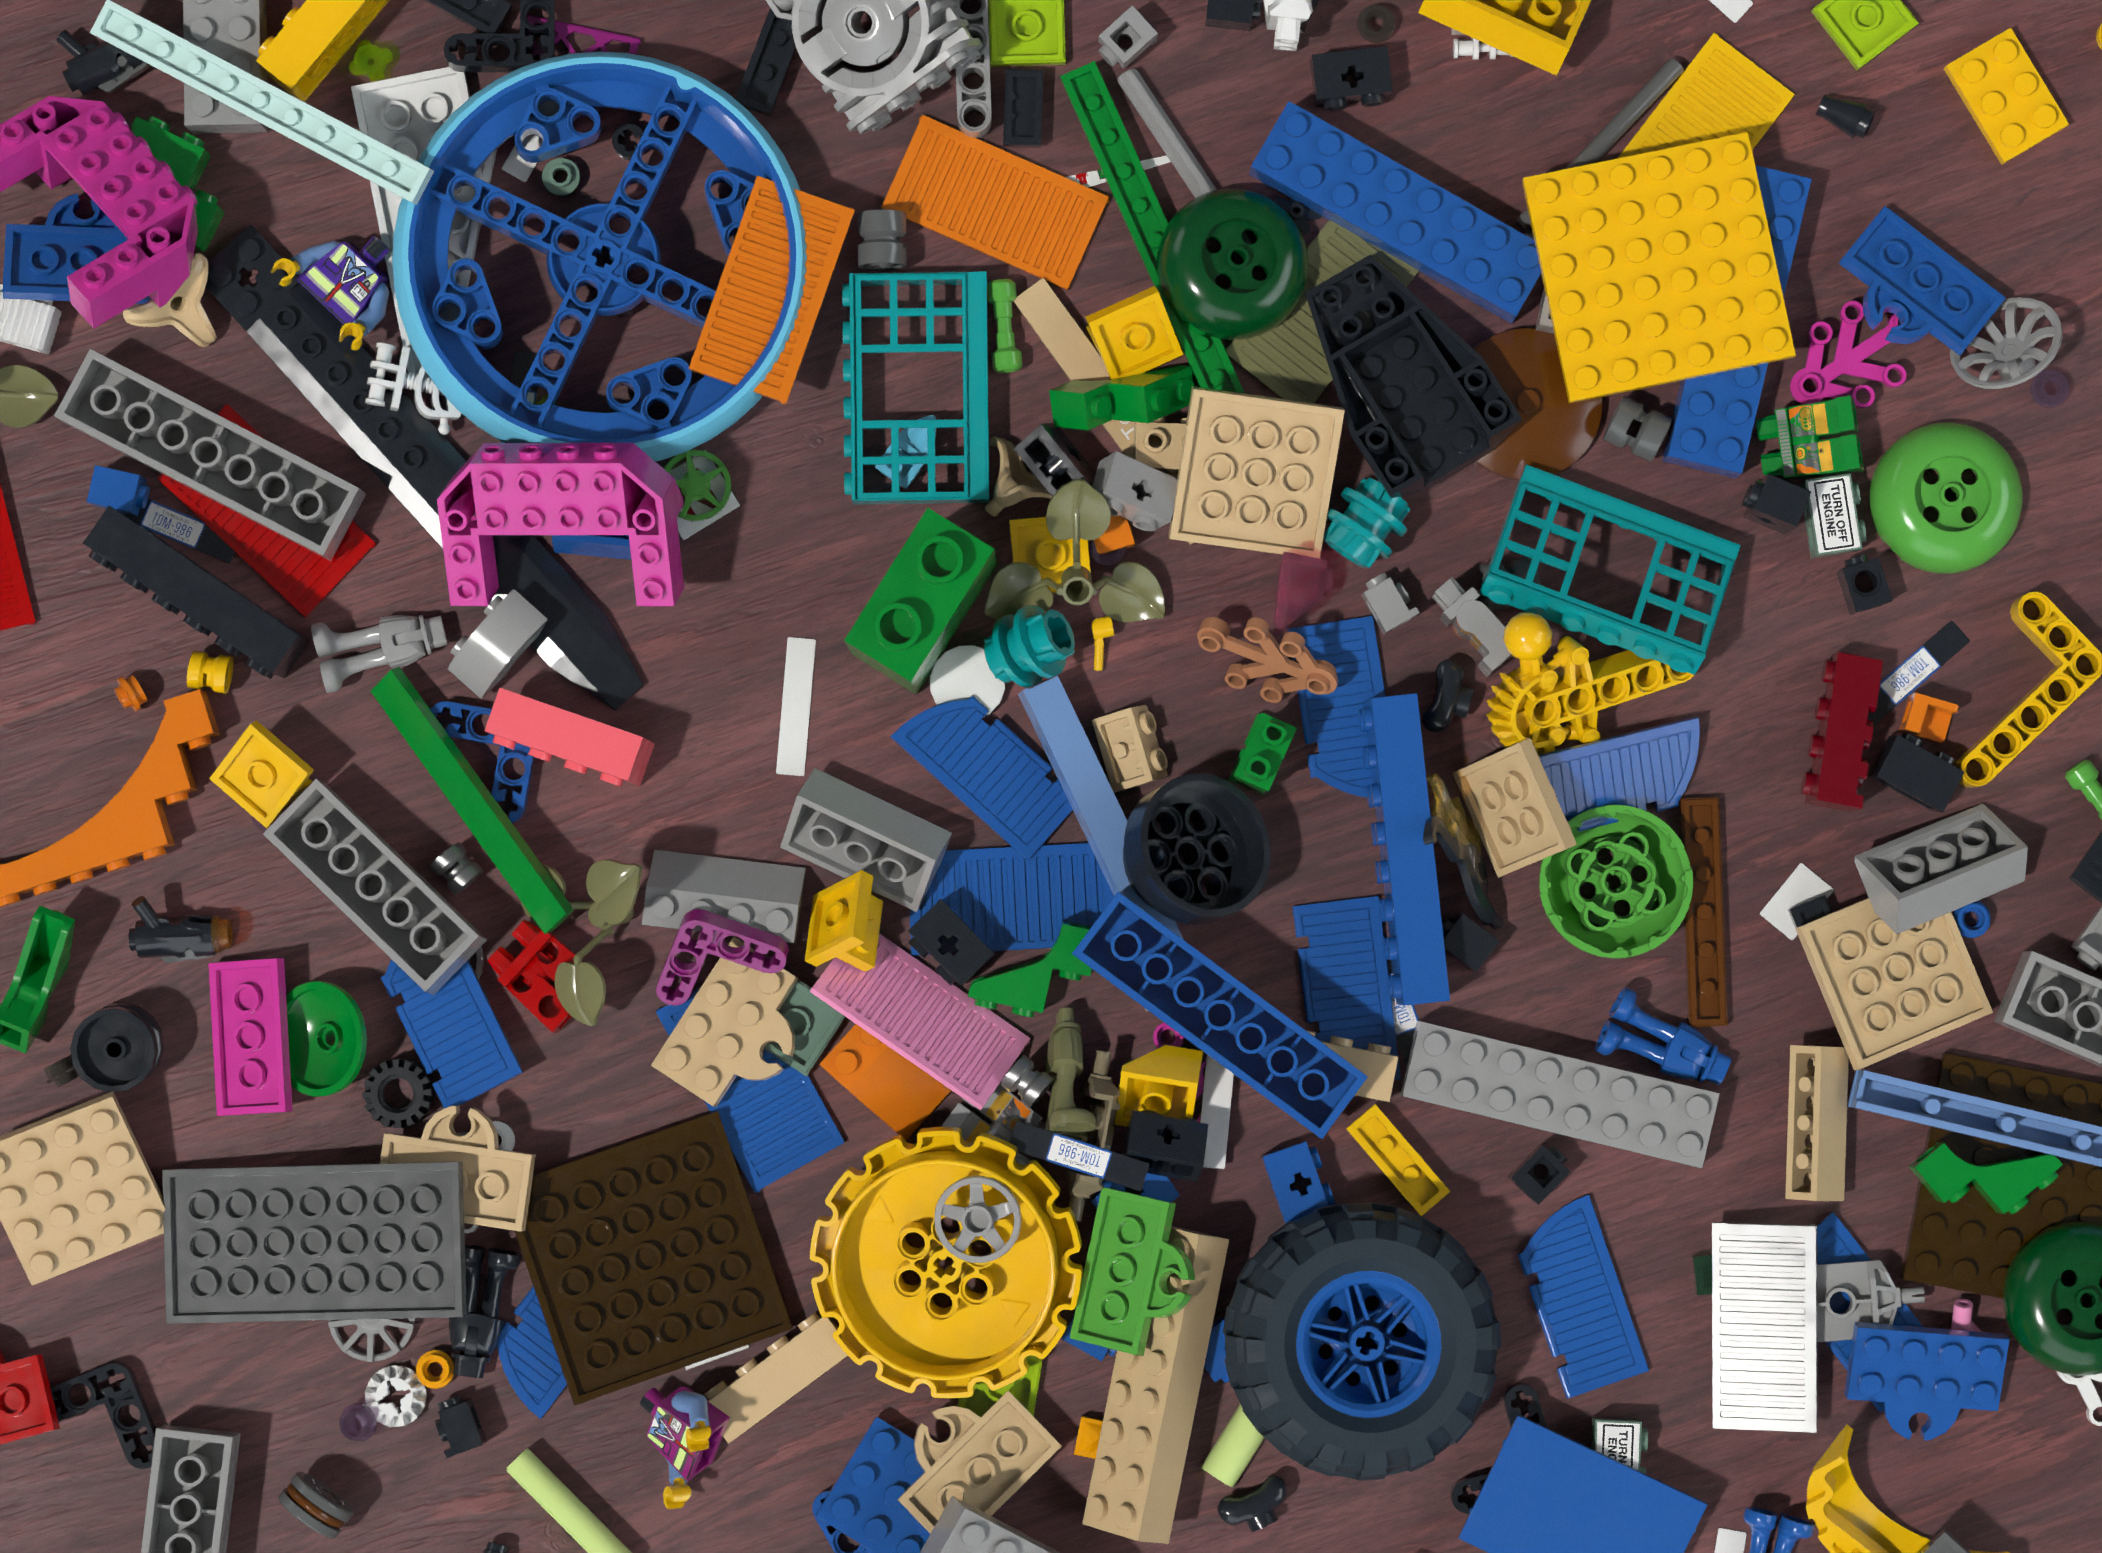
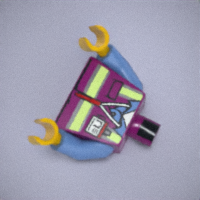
M654 1387L640 1401V1406L653 1416L646 1435L648 1440L665 1457L669 1464V1482L674 1486L665 1487L663 1492L664 1505L667 1509L682 1508L691 1496V1489L685 1484L714 1461L730 1417L709 1403L705 1396L694 1393L687 1387H679L667 1397Z

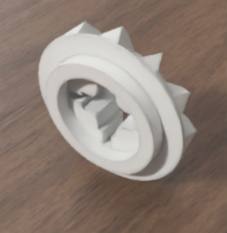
M392 1365L382 1368L370 1378L365 1389L366 1408L375 1421L388 1427H400L413 1422L422 1413L426 1404L425 1386L419 1381L416 1372L405 1366ZM389 1380L397 1391L410 1389V1393L400 1400L402 1412L399 1411V1408L393 1402L381 1404L380 1400L390 1393Z

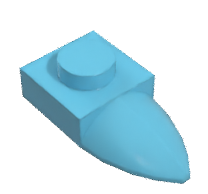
M930 415L918 420H936V417ZM904 428L899 433V456H928L927 428ZM891 445L883 456H891ZM925 464L899 465V486L907 490ZM891 465L875 466L876 470L892 480Z

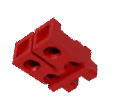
M523 920L511 935L526 948L515 958L503 946H500L487 961L499 975L497 980L552 1033H558L572 1016L561 1005L555 986L551 981L555 980L558 965L562 962L574 963V956L576 954L551 932L544 934L538 926Z

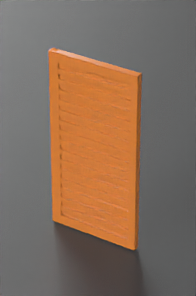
M922 115L919 118V124L881 209L903 211L906 213V220L1068 290L1103 210L1110 199L1109 196L977 138L968 137L959 130Z
M758 175L756 177L689 366V370L731 385L739 383L766 347L779 318L786 293L789 273L788 229L783 214V206L772 180ZM794 189L801 207L800 212L804 220L803 226L807 246V261L805 263L806 282L803 286L802 304L798 309V317L795 319L794 329L789 335V340L784 345V351L779 355L778 361L773 364L771 372H768L765 376L766 379L760 382L753 390L755 393L777 400L781 404H787L855 212L851 207L848 208Z

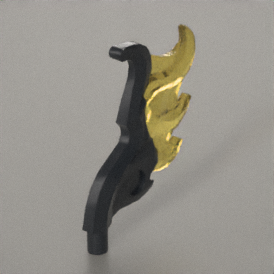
M1428 775L1426 780L1432 786L1434 792V809L1432 817L1427 818L1425 822L1424 844L1436 843L1438 839L1449 861L1455 862L1458 865L1466 894L1475 913L1484 925L1488 924L1492 929L1497 930L1503 926L1504 919L1495 911L1489 900L1487 868L1484 857L1481 858L1480 856L1481 840L1473 819L1467 820L1459 797L1450 799L1447 787L1439 775Z

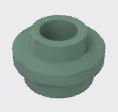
M556 158L544 167L542 181L545 188L551 194L567 196L578 188L580 172L571 160ZM559 170H564L568 173L566 181L562 183L554 180V175Z

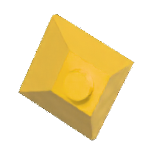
M1164 1045L1123 1065L1119 1085L1120 1096H1118L1120 1110H1116L1114 1125L1127 1127L1133 1110L1140 1112L1151 1110L1162 1116L1172 1118H1193L1203 1051Z

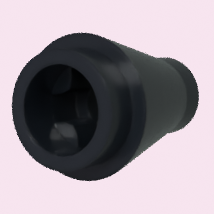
M1825 94L1819 104L1816 116L1825 119L1852 139L1855 136L1864 139L1876 111L1868 108V103L1835 98Z

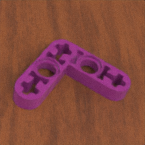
M690 910L682 918L659 975L656 987L657 996L667 1005L676 1006L685 1003L690 997L707 953L764 973H777L786 965L788 945L783 938L705 910ZM696 925H700L703 928L700 930L697 941L690 939L692 930ZM730 935L738 936L744 941V945L741 947H731L726 944L724 938ZM751 943L756 944L754 952H750ZM769 950L776 952L772 958L765 956ZM679 952H689L694 955L696 961L689 964L683 963L677 959L676 954ZM675 974L682 976L680 985L676 990L669 988L673 983Z

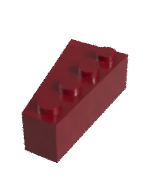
M1841 652L1833 654L1831 660H1825L1821 681L1827 683L1824 697H1819L1817 700L1814 716L1815 719L1820 720L1817 735H1811L1808 746V757H1813L1810 772L1805 771L1801 784V794L1806 795L1805 804L1845 812L1862 809L1864 796L1857 795V788H1861L1863 780L1867 778L1869 764L1866 763V758L1862 757L1863 750H1868L1872 741L1873 720H1868L1869 712L1874 713L1877 707L1883 660Z

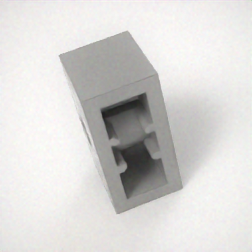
M1117 451L1100 460L1092 487L1105 497L1110 507L1111 516H1121L1133 522V526L1143 531H1155L1171 522L1175 504L1176 478Z

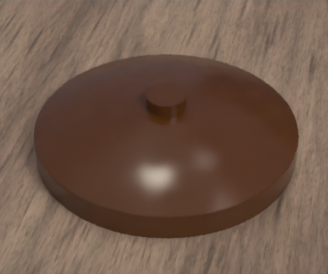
M1530 328L1514 329L1496 334L1474 348L1482 356L1522 417V422L1490 453L1475 462L1492 474L1511 480L1520 479L1526 464L1553 475L1564 471L1574 464L1586 452L1597 433L1602 415V397L1574 403L1568 402L1555 335Z

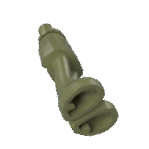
M1061 1008L1055 1016L1056 1025L1050 1033L1045 1072L1054 1078L1044 1130L1085 1143L1088 1141V1131L1096 1128V1117L1088 1110L1076 1108L1073 1099L1075 1077L1080 1076L1083 1070L1081 1027L1078 1023H1074V1009Z

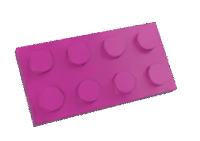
M284 958L208 963L217 1116L293 1111Z

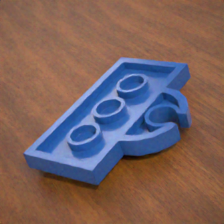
M78 194L70 195L58 201L49 211L45 225L6 224L3 299L70 301L67 276L127 241V237L92 199L91 206L95 212L94 216L89 219L76 217L74 214L80 208ZM147 296L144 299L137 302L136 304L146 303L149 300H151V298Z
M1886 206L1882 208L1839 262L1842 267L1869 286L1863 297V313L1872 330L1877 328L1882 322L1883 313L1885 312L1893 313L1899 319L1900 325L1892 327L1885 338L1886 341L1891 343L1910 344L1918 342L1930 333L1960 356L2006 299V297Z
M1855 1322L1844 1395L1849 1400L1882 1402V1411L1891 1428L1909 1440L1912 1435V1431L1909 1428L1911 1416L1920 1412L1927 1414V1421L1921 1427V1436L1924 1441L1932 1440L1946 1433L1955 1423L1960 1408L1998 1411L2010 1339L2006 1334Z

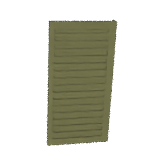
M1331 220L1327 222L1307 247V281L1303 294L1293 311L1272 330L1253 338L1233 340L1225 350L1229 358L1281 399L1315 403L1333 380L1305 292L1368 255L1375 258L1405 287L1409 285L1419 272L1414 267L1386 253Z

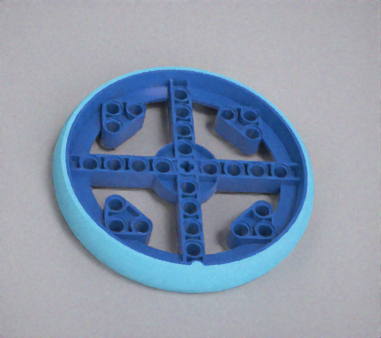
M618 52L572 53L547 58L523 66L496 79L472 95L436 131L417 161L434 170V173L417 205L404 198L401 199L393 238L392 265L394 289L400 317L409 342L421 365L442 394L477 427L503 443H634L656 462L687 452L711 440L736 423L762 398V395L755 393L753 390L760 382L766 379L765 376L768 372H771L773 364L778 361L779 355L784 351V345L789 340V335L794 329V322L798 317L797 313L802 304L801 297H803V286L806 282V234L803 226V216H801L800 203L794 189L800 190L784 154L767 130L732 96L693 72L655 58ZM545 101H554L560 108L557 114L547 117L538 111L539 106ZM594 108H622L652 115L609 204L599 203L584 206L563 219L474 177L478 168L491 153L513 135H515V144L519 156L526 162L537 163L596 142L601 133L600 116ZM587 117L594 122V127L587 133H580L573 128V124L578 118ZM663 117H675L680 123L679 127L673 132L663 131L658 125ZM687 132L697 138L728 169V171L719 170L711 173L705 182V199L727 256H729L732 248L729 239L738 231L757 175L772 180L783 206V214L788 229V282L780 315L770 339L751 369L739 383L731 385L705 375L700 381L691 386L692 373L689 370L688 363L681 358L673 357L613 378L608 383L606 389L608 404L615 411L613 413L583 412L555 405L597 316H612L624 313L636 307L644 300L698 327L703 328L706 317H702L696 309L702 301H713L716 291L662 266L658 241L652 229L644 221L685 133ZM535 134L543 139V144L539 149L530 151L523 147L522 142L528 135ZM648 150H657L663 155V160L656 166H650L643 162L642 156ZM723 182L730 185L733 190L731 195L725 199L716 198L711 192V188L715 184ZM642 184L647 189V194L640 200L630 199L626 195V189L630 185ZM461 186H470L476 191L474 198L469 202L463 203L455 199V192ZM497 202L506 203L510 207L509 214L502 219L493 218L489 214L491 206ZM456 212L547 255L546 264L549 278L563 301L521 388L509 382L496 371L476 348L490 349L495 347L502 339L503 330L479 264L471 259H459L453 263L448 271L449 238ZM619 217L625 218L631 224L630 229L624 234H616L609 228L612 220ZM536 218L544 222L545 228L538 235H529L524 231V225L530 219ZM565 235H573L579 239L580 243L576 250L566 252L558 246L560 239ZM603 252L610 253V261L613 263L611 265L605 263L604 268L598 267L595 256L598 254L602 257ZM634 268H643L648 272L649 278L645 283L636 285L628 280V273ZM464 270H470L476 273L477 280L470 287H462L456 282L458 274ZM669 284L679 285L684 291L683 296L677 301L665 299L662 295V290L665 286ZM590 285L598 291L595 300L587 303L580 301L576 296L577 291L582 286ZM448 304H453L461 310L459 317L454 321H444L439 316L440 310ZM569 319L577 320L582 326L581 331L572 337L565 336L560 331L562 323ZM491 321L496 328L490 337L481 338L474 333L475 326L479 322ZM552 353L560 354L565 359L564 366L558 371L548 370L543 365L544 359ZM672 368L680 369L686 375L684 382L678 386H671L664 380V374ZM620 386L630 387L635 393L632 401L626 404L616 402L613 398V392L616 388ZM533 388H544L548 392V399L542 405H533L527 400V395ZM656 402L664 403L669 408V414L663 420H654L647 413L650 405Z

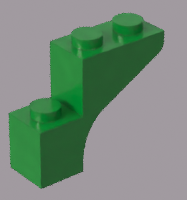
M136 116L132 124L134 135L144 138L151 149L152 155L159 162L161 160L165 161L171 168L174 178L181 186L187 185L194 192L211 157L202 148L205 142L186 132L183 133L182 137L168 132L171 127L170 125L153 116H150L148 121ZM198 189L195 194L197 199L195 209L198 227L195 249L205 253L225 212L216 205L218 202L216 197Z
M1174 366L1112 380H1072L1049 390L1054 427L1090 430L1111 420L1139 423L1155 421L1189 406L1192 386L1195 387L1192 367Z
M41 905L37 908L32 918L13 980L0 1005V1044L25 1054L46 1022L49 997L69 966L75 919L66 916L60 911L50 910Z
M1062 920L1060 933L1055 944L1043 957L1032 962L975 978L971 982L968 997L975 998L974 1005L984 1008L997 1009V1004L1011 1006L1012 1013L1021 1016L1034 1017L1035 1012L1043 1013L1052 969L1060 970V977L1081 981L1082 975H1091L1092 968L1072 954L1091 926Z
M1936 1142L1908 1167L1937 1202L1946 1203L1949 1200L1951 1203H1955L1970 1190L1967 1184L1971 1182L1996 1213L2005 1214L2009 1211L2012 1215L2028 1203L2029 1199L2026 1196L2037 1186L2042 1190L2050 1185L2059 1176L2055 1171L2063 1164L2054 1155L2037 1154L1984 1165H1972L1957 1157L1945 1143Z

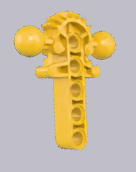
M1531 612L1520 613L1510 619L1504 628L1503 636L1508 652L1513 657L1519 659L1520 667L1509 674L1499 673L1503 681L1500 685L1491 686L1492 691L1496 695L1486 700L1488 706L1492 709L1486 716L1492 723L1490 728L1493 734L1500 739L1504 746L1508 748L1531 738L1535 750L1541 755L1555 751V746L1561 745L1565 739L1579 740L1583 744L1599 740L1600 734L1597 731L1599 710L1684 683L1694 675L1688 672L1675 671L1669 665L1653 659L1638 657L1630 650L1589 663L1588 650L1570 636H1565L1559 640L1557 644L1559 652L1553 655V660L1545 664L1542 656L1545 655L1552 643L1550 626L1541 615ZM1567 722V725L1562 727L1560 723Z

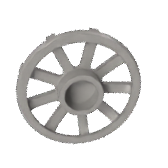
M408 1318V1322L394 1319L329 1320L328 1325L333 1339L344 1353L358 1360L374 1362L392 1357L407 1344L414 1329L415 1318ZM356 1325L357 1330L345 1343L337 1327ZM386 1326L406 1329L403 1338L398 1344L386 1332ZM362 1334H367V1354L360 1353L351 1348ZM376 1334H379L391 1348L389 1351L374 1354V1337Z

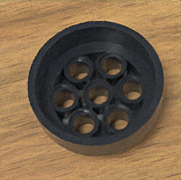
M1188 774L1177 777L1146 794L1134 807L1129 817L1123 847V863L1128 881L1140 899L1172 920L1193 925L1218 921L1250 904L1259 894L1267 879L1270 868L1271 847L1264 820L1249 797L1235 785L1222 778L1208 774ZM1189 818L1194 822L1195 829L1190 825ZM1155 820L1160 824L1162 832L1156 827ZM1211 848L1216 852L1217 860L1212 855ZM1178 851L1183 855L1184 863L1180 860ZM1201 882L1205 885L1207 894L1202 890ZM1167 885L1171 887L1173 893L1167 888Z

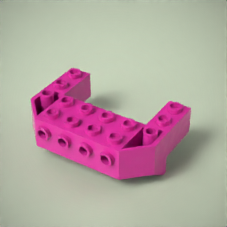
M48 96L1 123L0 192L34 172L38 174L51 190L73 178L127 237V241L67 276L71 304L93 329L147 296L159 308L167 304L189 277L198 234L195 209L197 199L192 190L187 185L181 186L174 178L169 165L163 160L159 162L152 155L151 149L144 138L141 136L136 137L129 130L124 117L119 112L113 113L103 101Z
M483 443L451 478L437 498L450 605L488 606L499 589L493 535H629L636 605L675 606L684 589L677 516L684 504L675 478L634 443Z

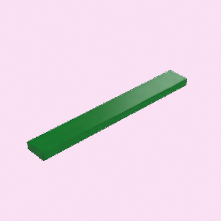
M401 668L391 669L371 690V693L543 933L552 932L574 911L573 907Z

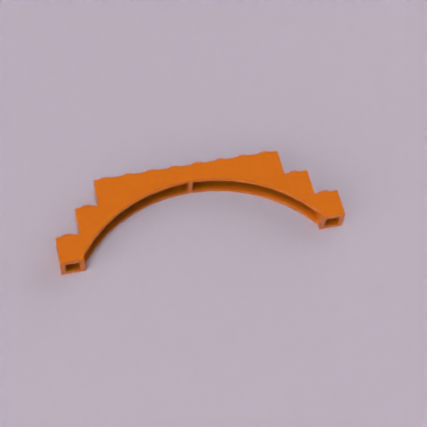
M198 689L163 701L166 708L165 715L155 739L139 767L122 789L95 816L73 833L49 847L19 860L0 865V908L21 902L19 895L34 891L35 896L47 894L57 890L56 883L70 879L71 884L81 883L94 878L92 871L107 867V871L110 873L129 867L130 859L143 855L144 861L167 854L165 848L173 846L175 843L161 801L166 800L167 806L188 800V793L198 790L184 746L188 745L190 750L200 749L212 744L210 738L220 735L206 691Z

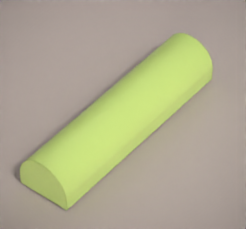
M1239 1404L1201 1465V1468L1232 1488H1234L1264 1440V1437L1255 1429L1242 1411L1241 1404Z
M528 1447L507 1467V1472L588 1553H632Z

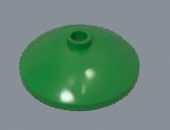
M325 981L301 984L286 995L291 1086L309 1096H330L348 1087L362 1067L367 1047L364 1018L352 996L338 985Z

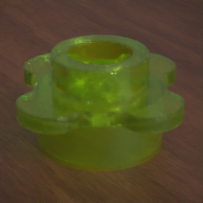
M363 40L357 45L354 61L350 62L349 70L354 76L363 75L368 77L371 82L384 80V70L387 64L393 60L392 52L388 48L379 49L377 46L372 45L370 41ZM369 59H374L373 65H368Z

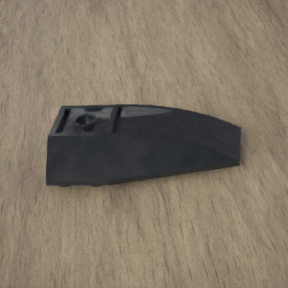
M1371 255L1305 292L1341 407L1345 410L1344 417L1351 438L1390 499L1426 491L1490 453L1522 422V417L1482 356Z

